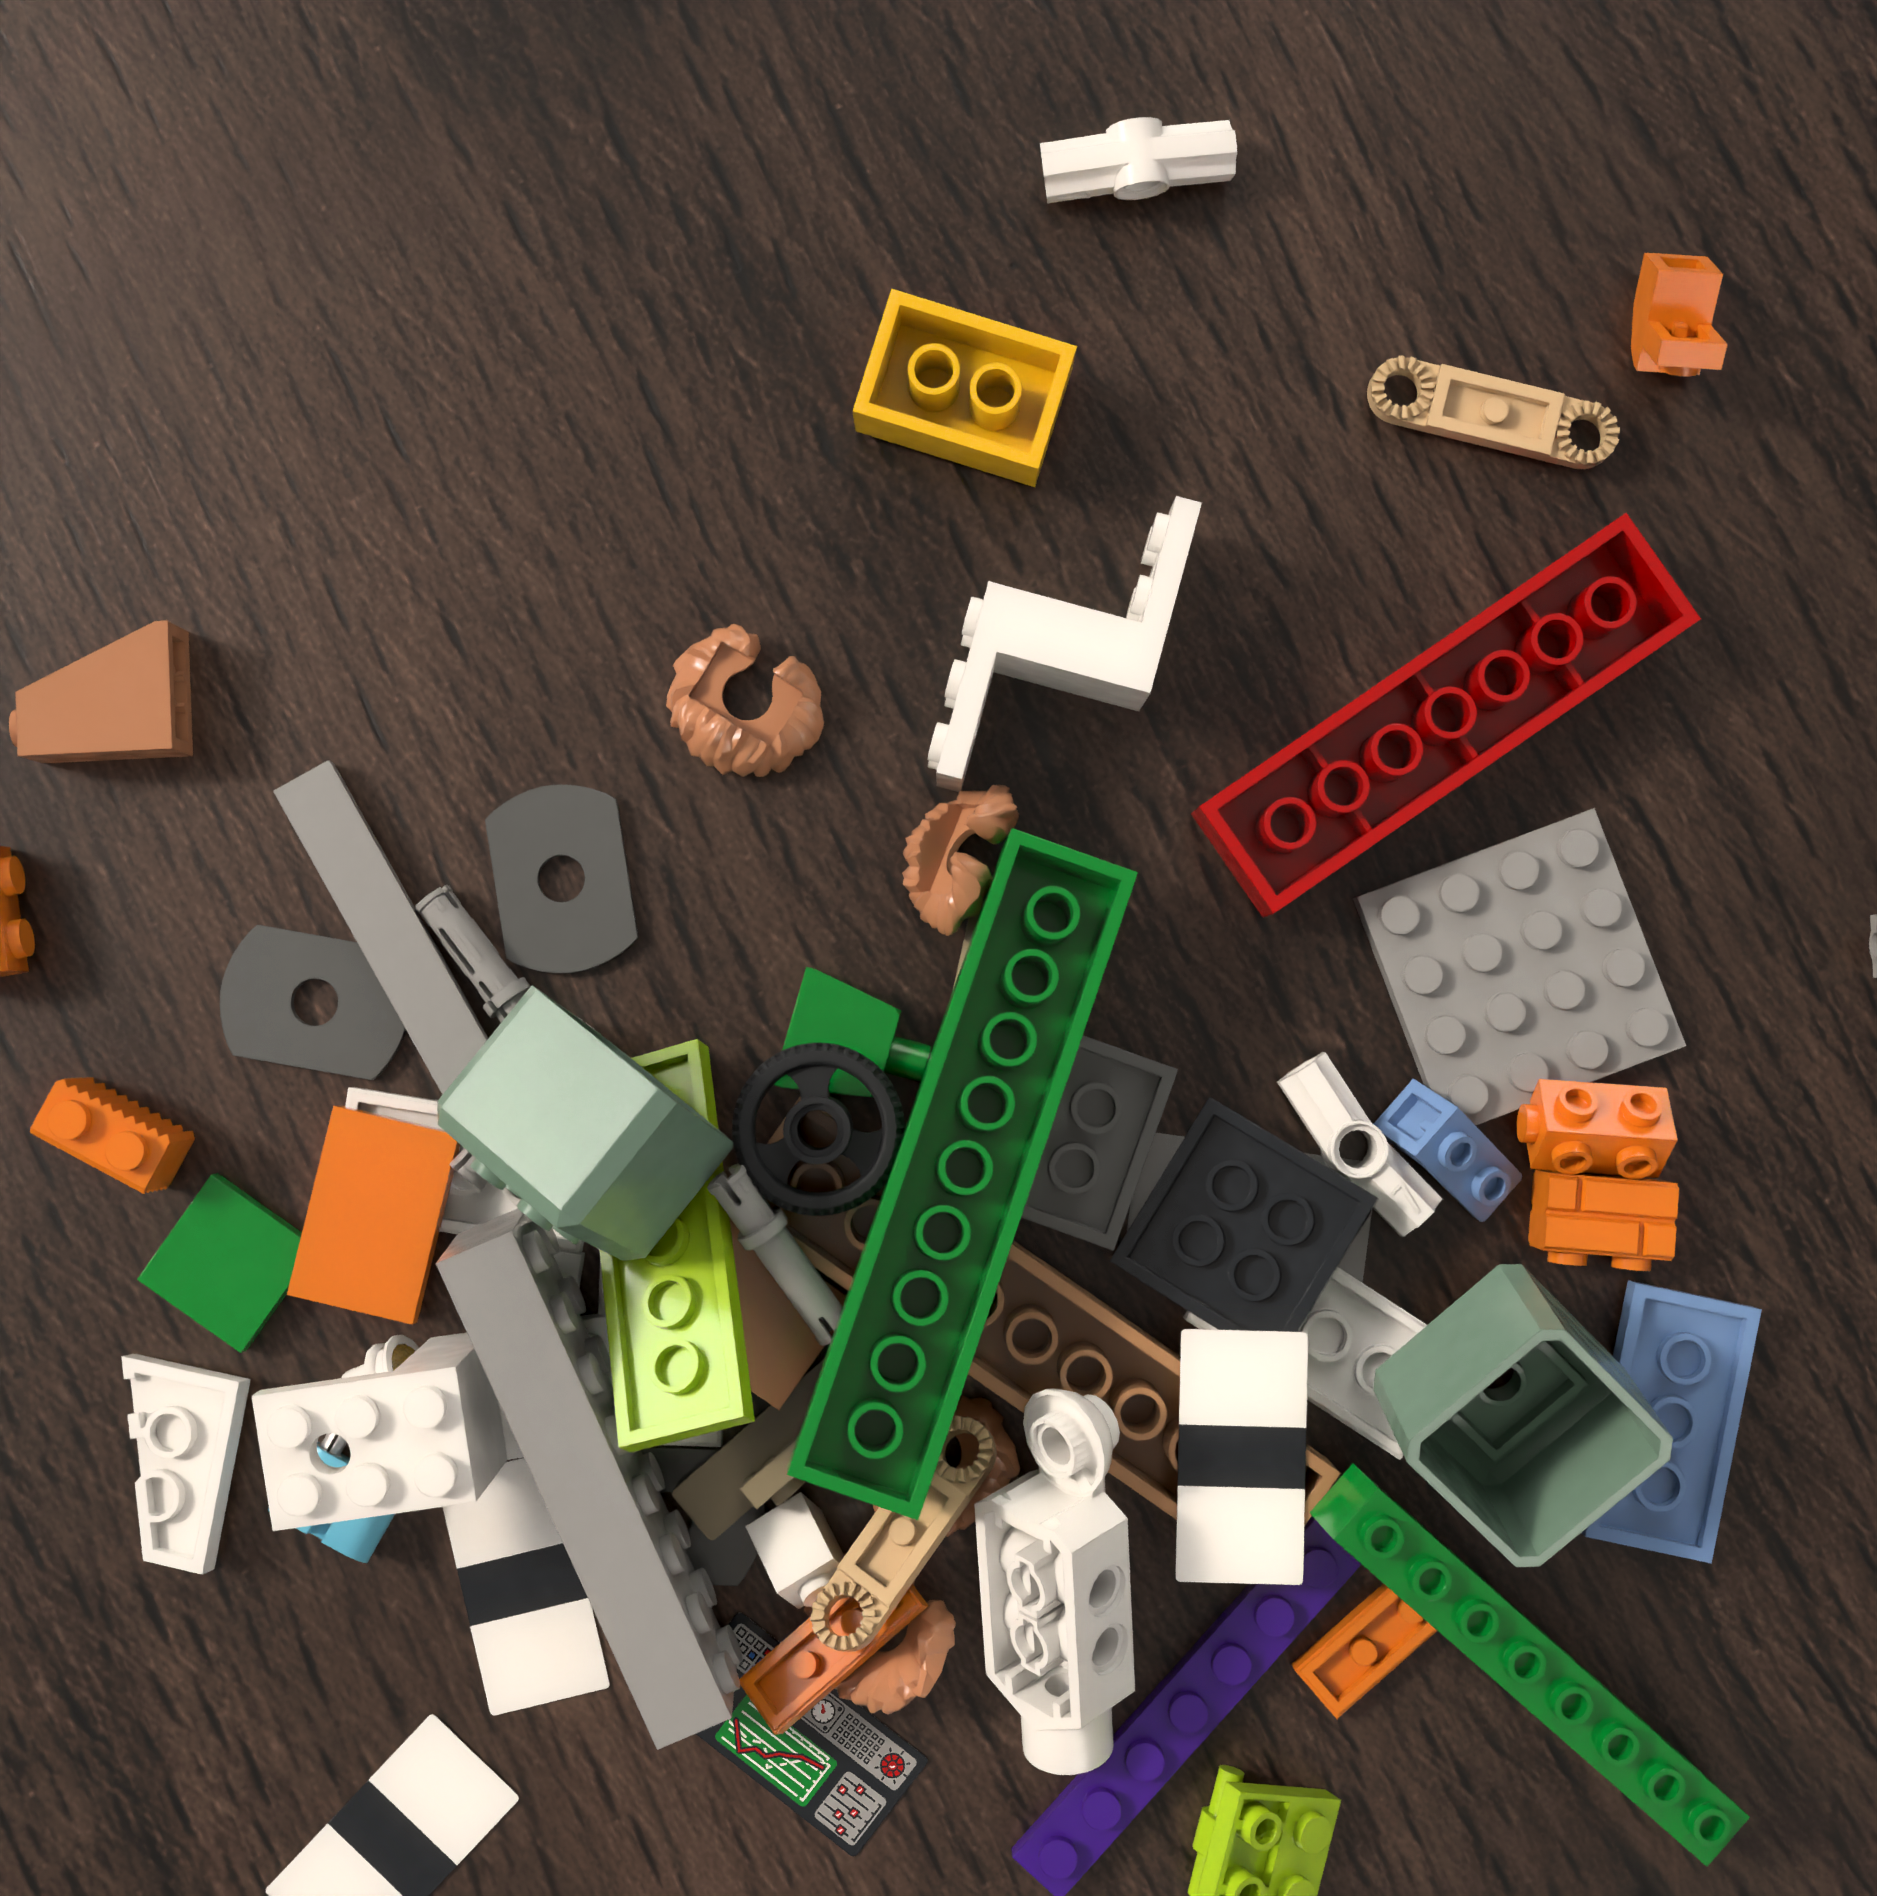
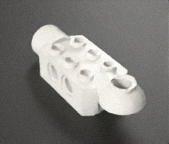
M1052 1388L1033 1394L1026 1404L1023 1426L1027 1445L1039 1469L1021 1476L975 1503L974 1507L986 1675L1021 1715L1022 1745L1027 1760L1036 1768L1048 1773L1076 1775L1096 1769L1110 1757L1113 1750L1112 1707L1135 1691L1128 1518L1105 1493V1476L1110 1468L1112 1451L1119 1442L1120 1435L1118 1421L1113 1411L1105 1401L1097 1396L1089 1394L1082 1396L1076 1392Z

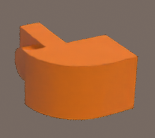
M1644 253L1634 299L1631 353L1636 371L1660 372L1690 377L1700 375L1701 369H1722L1727 343L1711 324L1723 273L1708 257Z

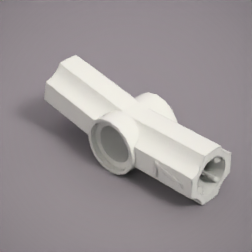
M1139 117L1117 122L1111 125L1104 134L1040 143L1047 203L1113 193L1114 197L1118 199L1138 200L1159 195L1168 190L1170 186L1231 181L1236 174L1237 142L1235 130L1231 128L1229 120L1162 126V121L1157 118Z
M1325 1052L1303 1062L1277 1081L1318 1144L1322 1158L1327 1166L1378 1197L1379 1200L1373 1209L1401 1237H1405L1409 1232L1418 1228L1435 1212V1208L1442 1200L1440 1195L1387 1142L1382 1131L1371 1123ZM1358 1130L1367 1139V1154L1361 1162L1348 1166L1340 1157V1141L1347 1133Z

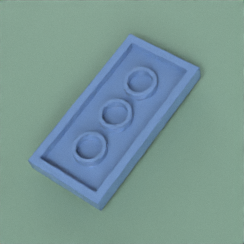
M1628 1280L1613 1357L1625 1368L1673 1437L1671 1458L1660 1469L1581 1532L1583 1536L1712 1564L1762 1309Z

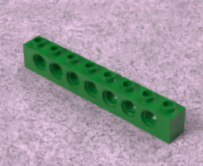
M1352 1463L1309 1512L1333 1540L1706 1867L1750 1818L1712 1780L1355 1464Z

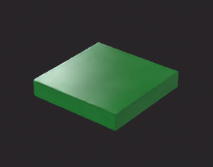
M219 1173L211 1174L137 1280L235 1350L242 1353L249 1349L287 1295L302 1232Z

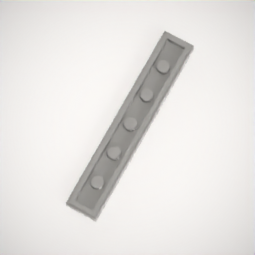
M327 760L275 789L273 792L443 1095L488 1040V1037L420 915L415 910L411 899L333 762Z

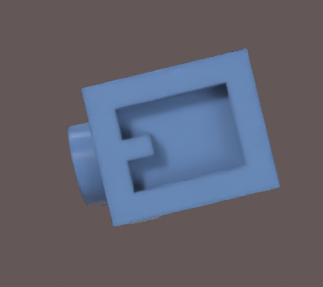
M1414 1078L1373 1124L1382 1131L1389 1143L1421 1164L1480 1222L1488 1219L1522 1179V1174L1457 1106Z

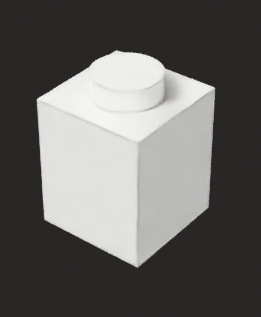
M800 1492L745 1526L777 1594L798 1609L803 1606L812 1607L813 1602L818 1597L817 1594L824 1589L844 1557L822 1510Z

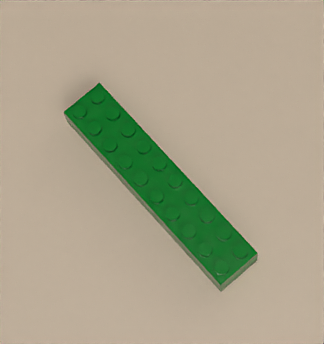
M1011 828L998 859L989 891L982 905L911 1109L888 1181L885 1184L787 1466V1475L919 1520L1138 872Z

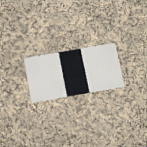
M1182 1330L1176 1535L1177 1581L1302 1584L1308 1335L1305 1332Z
M524 1458L505 1462L477 1502L443 1507L487 1702L492 1715H499L606 1689L610 1685L592 1606Z
M431 1714L266 1888V1893L269 1896H429L519 1800V1796L437 1716Z

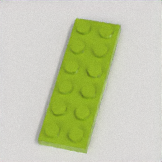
M695 1039L631 1058L718 1129L708 1046L699 1039ZM723 1161L646 1258L622 1261L599 1249L618 1446L628 1452H635L755 1422L730 1217L716 1197L711 1195L707 1189L709 1183L724 1171Z

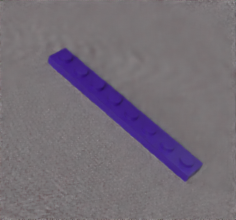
M1311 1516L1304 1526L1302 1584H1248L1113 1734V1750L1106 1762L1094 1770L1077 1774L1011 1848L1012 1858L1052 1895L1065 1896L1362 1564L1333 1540L1315 1518Z

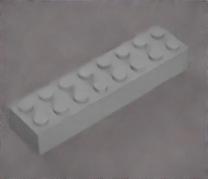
M515 1209L457 1234L436 1262V1266L657 1750L732 1718L734 1691L740 1689L737 1664L743 1661L741 1649L732 1628L729 1625L721 1628L712 1610V1606L717 1604V1599L707 1572L704 1568L694 1570L685 1550L691 1547V1540L681 1514L678 1510L670 1513L667 1510L659 1492L665 1489V1482L655 1456L651 1452L643 1455L641 1450L628 1452L618 1446L613 1387L607 1376V1373L611 1372L610 1356L601 1337L595 1335L590 1338L580 1316V1314L586 1312V1306L577 1282L572 1276L563 1278L553 1256L559 1253V1244L553 1228L547 1231L533 1222L519 1209Z

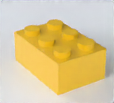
M891 289L853 408L855 431L1035 487L1073 369L1077 346Z

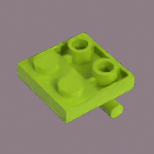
M1220 1765L1210 1805L1202 1807L1192 1847L1197 1851V1856L1187 1893L1190 1896H1317L1341 1799L1326 1789L1242 1783L1244 1778L1243 1771L1229 1765Z

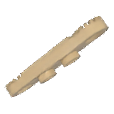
M1398 356L1397 358L1386 360L1377 368L1367 388V399L1371 410L1378 418L1387 423L1574 469H1589L1599 465L1610 456L1619 442L1618 434L1620 433V427L1617 426L1616 416L1613 417L1608 407L1604 408L1599 402L1592 403L1567 397L1564 393L1445 364L1436 365L1416 360L1414 357ZM1394 375H1402L1412 380L1417 389L1416 401L1409 406L1402 405V407H1399L1398 404H1391L1392 401L1390 399L1387 400V395L1383 392L1385 390L1384 383L1387 378ZM1587 420L1593 423L1600 433L1599 447L1594 451L1588 450L1587 452H1584L1583 449H1576L1577 446H1573L1571 444L1572 439L1568 437L1570 435L1568 429L1571 426V422Z
M955 1416L952 1419L919 1520L879 1507L838 1564V1569L824 1589L817 1594L818 1597L811 1607L813 1608L810 1617L813 1625L812 1628L814 1634L817 1635L823 1644L840 1652H855L866 1647L875 1638L995 1464L997 1450L994 1438L980 1422L970 1417ZM963 1433L972 1434L980 1444V1453H978L977 1461L975 1460L973 1465L967 1466L966 1469L950 1467L945 1457L947 1444L956 1435ZM847 1597L855 1598L863 1610L861 1626L856 1629L855 1633H851L849 1636H838L830 1626V1611L833 1605L840 1599Z

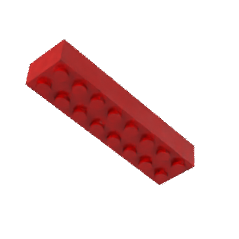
M1625 513L1200 805L1191 815L1261 916L1272 915L1685 631L1701 618L1631 518Z

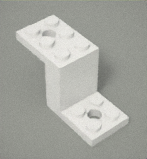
M1176 496L1168 515L1157 512L1153 527L1151 526L1141 560V564L1152 566L1149 577L1139 576L1137 586L1133 590L1126 618L988 581L984 600L971 597L962 629L963 638L961 646L969 647L970 651L967 662L954 659L944 696L946 697L944 706L953 709L949 725L937 722L927 758L929 760L928 768L937 770L936 782L938 787L956 792L962 790L994 672L1140 711L1152 689L1201 508V502Z
M597 1313L581 1316L590 1338L599 1335L609 1353L606 1314L601 1315ZM467 1332L431 1337L394 1371L259 1390L252 1396L273 1531L477 1502L507 1460L523 1458V1454ZM611 1372L607 1373V1376L612 1385V1375ZM336 1434L348 1443L351 1453L348 1465L332 1467L321 1460L317 1452V1442L321 1435Z

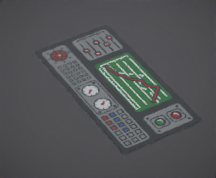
M738 1612L728 1624L738 1640L743 1661L737 1664V1673L740 1679L779 1645L780 1642L741 1612ZM740 1685V1689L734 1691L732 1718L696 1733L701 1739L853 1857L864 1847L928 1763V1759L862 1706L855 1705L852 1700L839 1698L836 1689H833L783 1734L774 1735Z

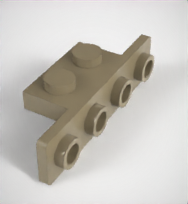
M824 1359L802 1377L780 1410H777L772 1405L768 1406L755 1418V1422L745 1426L673 1490V1498L709 1540L718 1538L753 1506L758 1509L770 1498L776 1506L781 1505L806 1482L787 1475V1466Z

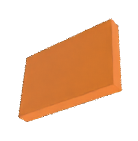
M341 1105L333 1106L287 1295L411 1325L418 1322L454 1174V1169L449 1164L458 1156L460 1144L442 1129Z

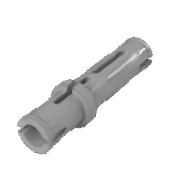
M444 885L442 888L439 887L425 896L415 906V910L421 915L427 925L431 927L442 945L476 987L478 993L486 1002L483 1005V1009L490 1018L497 1017L502 1022L531 986L524 977L518 979L511 968L507 966L499 952L462 906L449 885Z
M739 1163L729 1167L732 1175L727 1177L724 1171L721 1172L707 1186L708 1191L716 1197L740 1232L737 1239L745 1250H754L816 1336L815 1339L819 1345L830 1344L832 1336L829 1332L835 1331L843 1306L785 1227L788 1218L781 1208H772L765 1197L758 1192L757 1186L754 1187L753 1181L748 1177L746 1168L743 1165H739Z

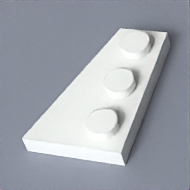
M139 1354L121 1356L124 1379H131L134 1413L128 1414L130 1439L137 1438L141 1477L135 1482L143 1561L197 1574H205L215 1569L251 1379Z

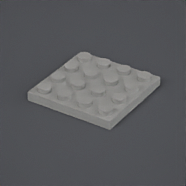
M1595 808L1353 898L1424 1086L1457 1106L1475 1125L1518 1110L1521 1104H1530L1531 1096L1539 1079L1592 1082L1686 1046Z

